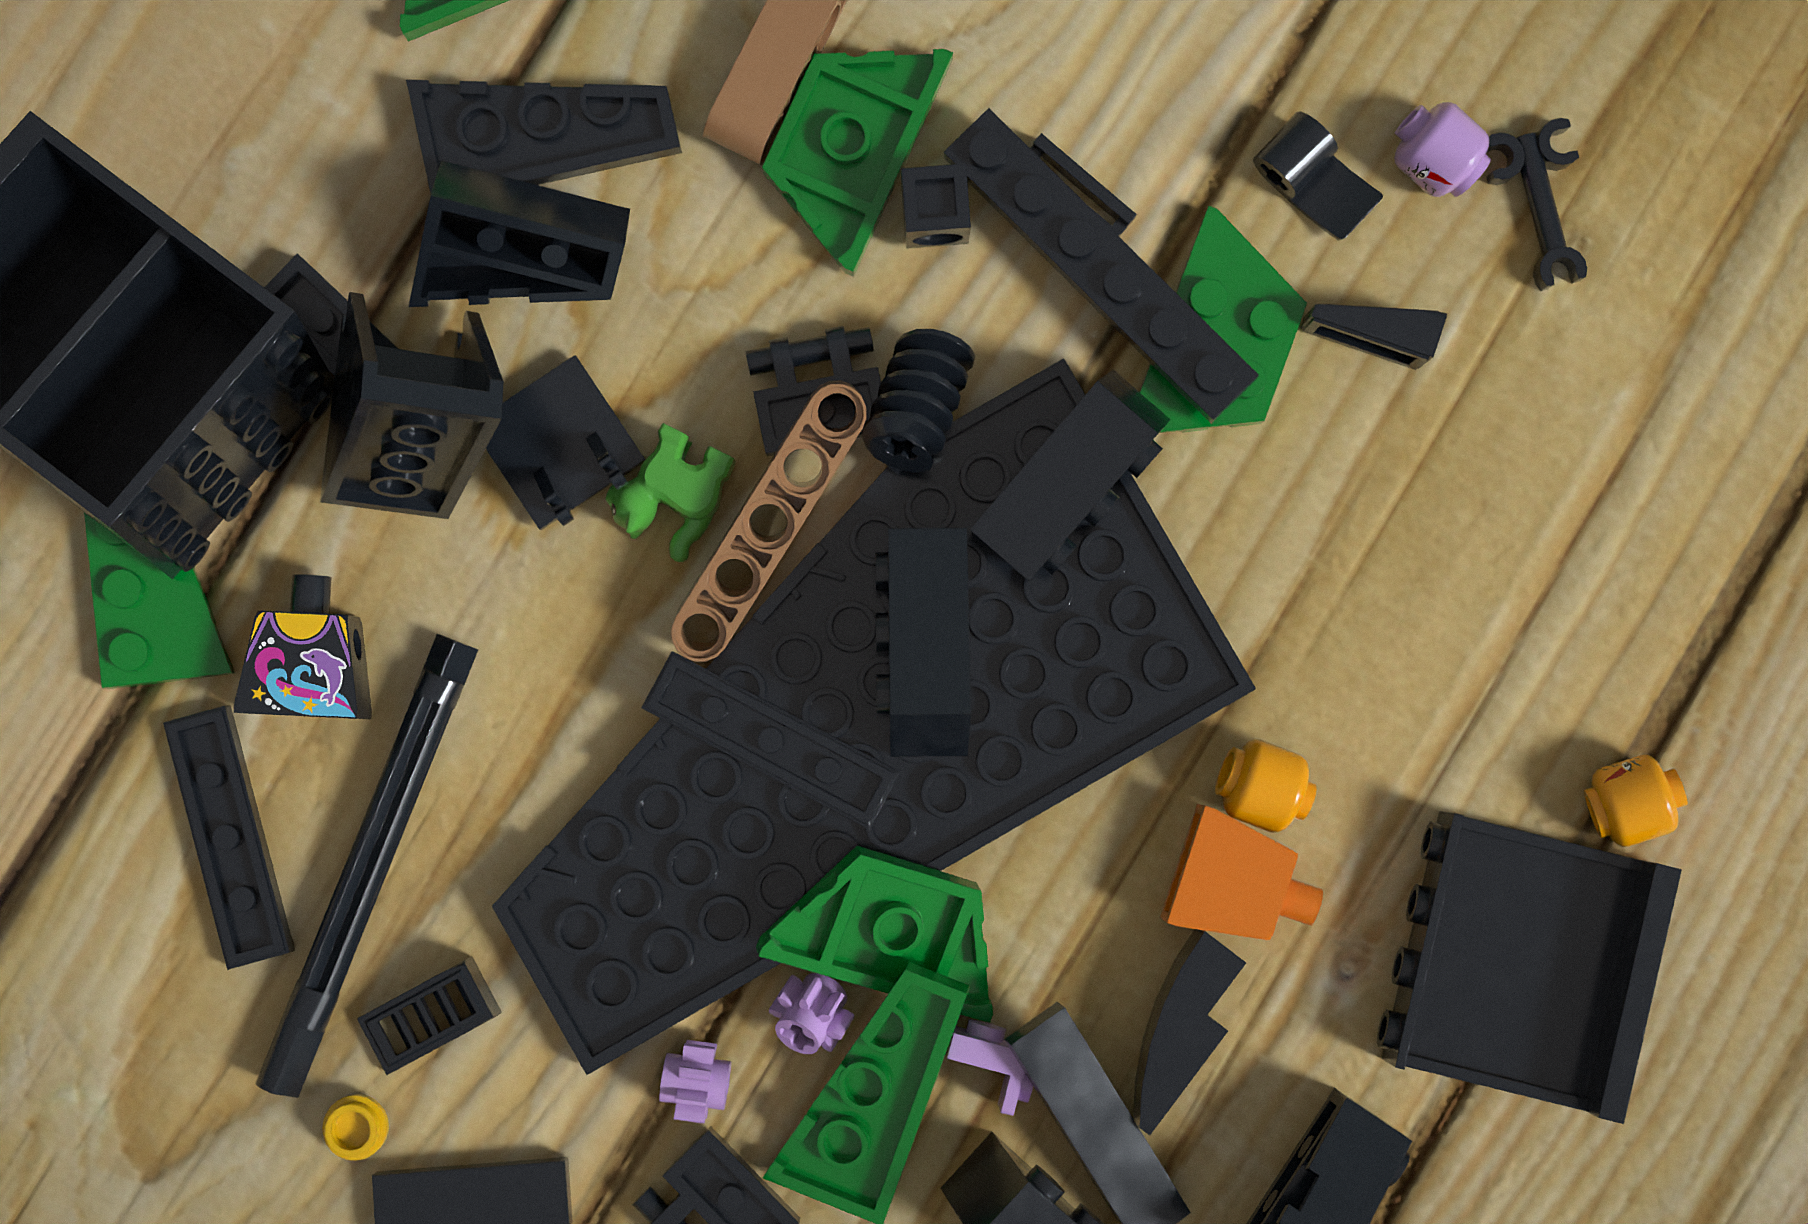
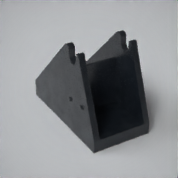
M349 292L346 315H342L320 503L449 519L502 419L504 381L478 312L465 311L462 333H457L454 357L374 345L364 296L361 293Z

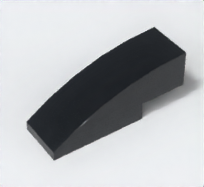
M1194 929L1175 958L1155 999L1143 1036L1135 1077L1133 1119L1138 1127L1149 1136L1228 1032L1226 1028L1208 1014L1245 966L1246 962L1204 930Z

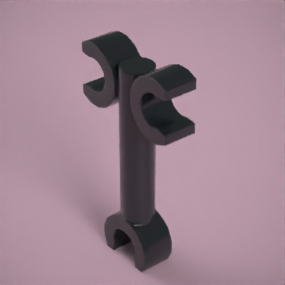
M1565 118L1553 119L1537 133H1528L1516 138L1501 132L1489 136L1487 152L1491 150L1501 151L1507 158L1506 168L1492 171L1486 177L1488 184H1505L1516 174L1521 173L1542 257L1535 264L1533 271L1535 285L1540 291L1548 290L1555 285L1551 272L1552 264L1555 262H1559L1567 267L1571 283L1579 282L1587 275L1585 258L1579 251L1566 245L1547 170L1558 171L1566 169L1579 158L1578 150L1558 153L1550 145L1551 136L1562 134L1571 127L1570 120Z

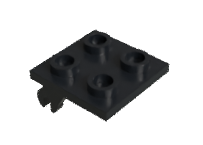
M576 355L502 403V419L486 447L487 452L539 530H543L556 520L562 526L567 525L574 520L570 512L571 510L611 484L617 490L628 484L624 475L646 460Z

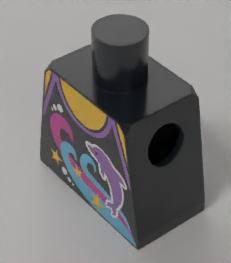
M293 574L290 612L258 611L256 613L235 697L234 713L371 719L372 707L362 622L360 617L329 614L332 577Z

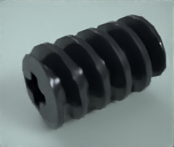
M915 329L904 333L896 341L893 357L887 365L886 377L880 383L878 398L873 402L870 419L863 428V442L866 449L875 459L903 471L923 472L931 470L934 463L931 455L939 453L945 446L946 437L944 433L951 429L953 422L952 412L958 409L961 395L959 392L965 389L968 374L966 372L972 369L974 365L975 354L965 341L948 332L936 329Z

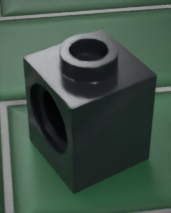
M966 164L901 168L906 249L969 244L971 221Z

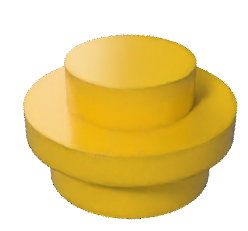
M362 1094L348 1095L336 1101L326 1112L322 1125L323 1137L328 1148L338 1157L353 1161L368 1158L377 1152L384 1144L389 1130L388 1117L384 1108L375 1099Z

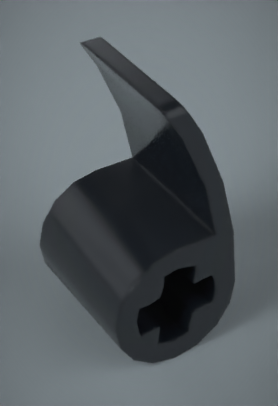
M1296 112L1254 157L1253 162L1260 174L1291 204L1336 240H1343L1382 200L1383 194L1334 156L1338 150L1337 143L1321 123L1304 112Z

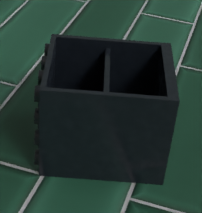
M29 111L0 143V448L173 580L181 569L187 572L201 561L210 546V541L207 538L223 519L226 522H230L243 511L252 496L249 488L264 470L273 472L285 461L293 447L291 438L306 421L310 424L316 422L327 411L332 403L333 392L331 391L334 387V379L299 317L291 307L32 111Z

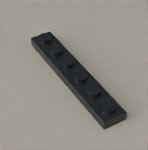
M990 108L944 151V159L950 165L966 164L967 182L1211 424L1258 379L1259 374Z

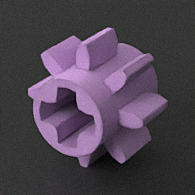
M818 973L807 975L803 982L795 975H791L769 1008L770 1014L780 1018L775 1026L778 1038L787 1047L802 1054H813L818 1051L820 1046L828 1052H832L854 1019L853 1013L843 1009L847 1002V994L843 987L831 977Z
M687 1040L684 1043L683 1055L666 1054L659 1101L676 1104L674 1120L705 1124L708 1108L725 1109L731 1061L715 1059L717 1044Z

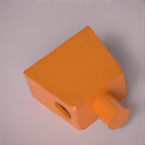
M1197 804L1160 919L1178 927L1270 940L1279 915L1312 926L1321 907L1323 889L1291 879L1298 853L1215 808Z

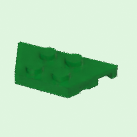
M933 49V54L894 55V51H872L859 57H852L846 53L814 54L762 166L763 174L848 275L854 277L899 179L901 168L905 166L952 63L953 52L949 50Z
M1208 206L1176 293L1259 374V377L1211 424L1149 363L1139 392L1171 419L1160 433L1176 431L1184 433L1207 430L1213 427H1239L1263 423L1307 302L1217 208Z
M856 846L762 934L756 945L759 957L887 994L909 962L970 985L960 1015L990 1023L993 1017V1006L989 998L986 968L989 967L987 943L983 938L982 923L984 921L982 891L977 882L880 852Z

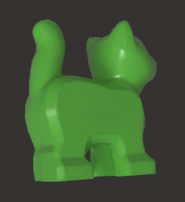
M662 423L658 430V444L643 462L638 475L619 490L612 485L606 494L605 500L611 507L614 522L621 528L626 529V532L630 533L632 539L638 538L655 519L659 503L665 504L683 517V525L670 540L669 553L674 561L684 562L689 557L690 546L705 533L714 514L717 512L721 502L723 485L729 480L736 461L733 457L708 446L704 454L703 463L698 465L686 463L685 458L692 442L688 440L689 437L683 432Z

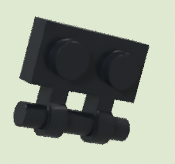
M844 326L825 329V336L790 343L788 337L769 340L770 347L745 351L750 376L773 371L776 374L778 387L753 391L767 457L775 454L811 394L819 385L828 381L841 380L852 384L860 392L866 405L865 423L870 419L871 407L878 398L881 383L878 367L853 371L850 356L874 351L870 327L845 331ZM831 360L833 376L797 383L794 367ZM833 393L826 396L820 402L818 408L819 418L826 426L842 428L853 420L855 404L848 396L841 393ZM863 429L856 439L862 438Z
M711 1126L664 1172L663 1177L679 1193L672 1201L667 1204L650 1186L632 1204L649 1224H687L683 1219L693 1209L708 1224L800 1223V1217Z

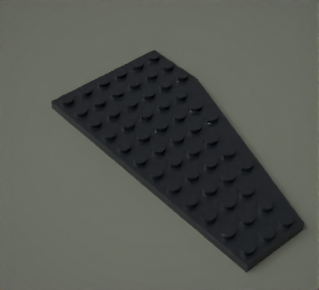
M1064 358L953 421L951 429L944 433L946 441L943 450L931 455L934 462L931 470L910 472L887 465L886 469L825 537L812 548L752 615L753 617L730 641L719 656L706 668L899 771L900 774L870 830L660 718L565 827L542 849L492 905L493 910L586 1075L781 964L780 962L758 956L756 945L759 937L856 846L942 871L1256 690L1156 515L1128 470L1110 488L1120 498L1094 527L1083 519L1068 538L1077 547L1052 575L1041 567L1028 581L970 530L1085 396ZM967 528L971 722L968 756L891 757L890 714H877L876 674H890L889 652H876V613H889V591H876L875 552H888V529Z

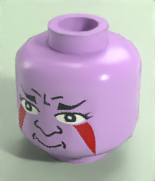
M1452 102L1440 103L1429 111L1423 105H1419L1401 122L1395 131V134L1402 140L1395 152V164L1430 196L1441 197L1450 192L1454 197H1458L1478 180L1491 162V158L1486 155L1489 147L1488 134Z

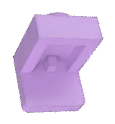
M969 1019L967 1029L956 1026L946 1052L947 1059L1005 1074L998 1107L1000 1113L1013 1116L1017 1100L1029 1102L1033 1085L1004 1040L1006 1029Z

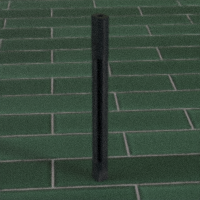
M438 633L436 634L393 747L299 979L296 981L256 1080V1085L264 1091L298 1098L340 996V989L452 711L457 705L479 649Z

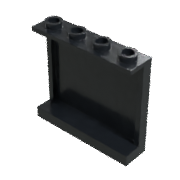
M1439 811L1437 822H1429L1422 840L1421 858L1428 860L1422 885L1415 884L1413 886L1407 904L1406 919L1408 922H1412L1413 925L1408 947L1401 946L1393 964L1392 983L1398 985L1393 1011L1388 1009L1384 1011L1378 1028L1377 1045L1380 1048H1384L1381 1059L1395 1068L1405 1070V1067L1442 1075L1586 1111L1598 1118L1624 1124L1682 869L1464 817V815Z

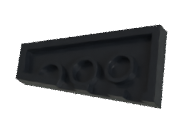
M406 80L430 193L432 192L441 161L540 185L682 153L667 86L585 84L583 87H552L550 83L524 82V86L488 85L486 81H460V84H431L429 80Z

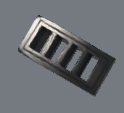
M1315 304L1304 316L1300 328L1303 329V332L1416 370L1434 357L1447 313L1436 310Z
M472 956L357 1018L385 1074L388 1075L495 1018L502 1011ZM452 981L457 985L471 1012V1015L464 1019L460 1016L445 985ZM432 992L450 1025L442 1031L424 999L426 995ZM410 1004L413 1006L429 1037L422 1042H419L402 1008ZM389 1015L407 1047V1050L398 1055L379 1022Z

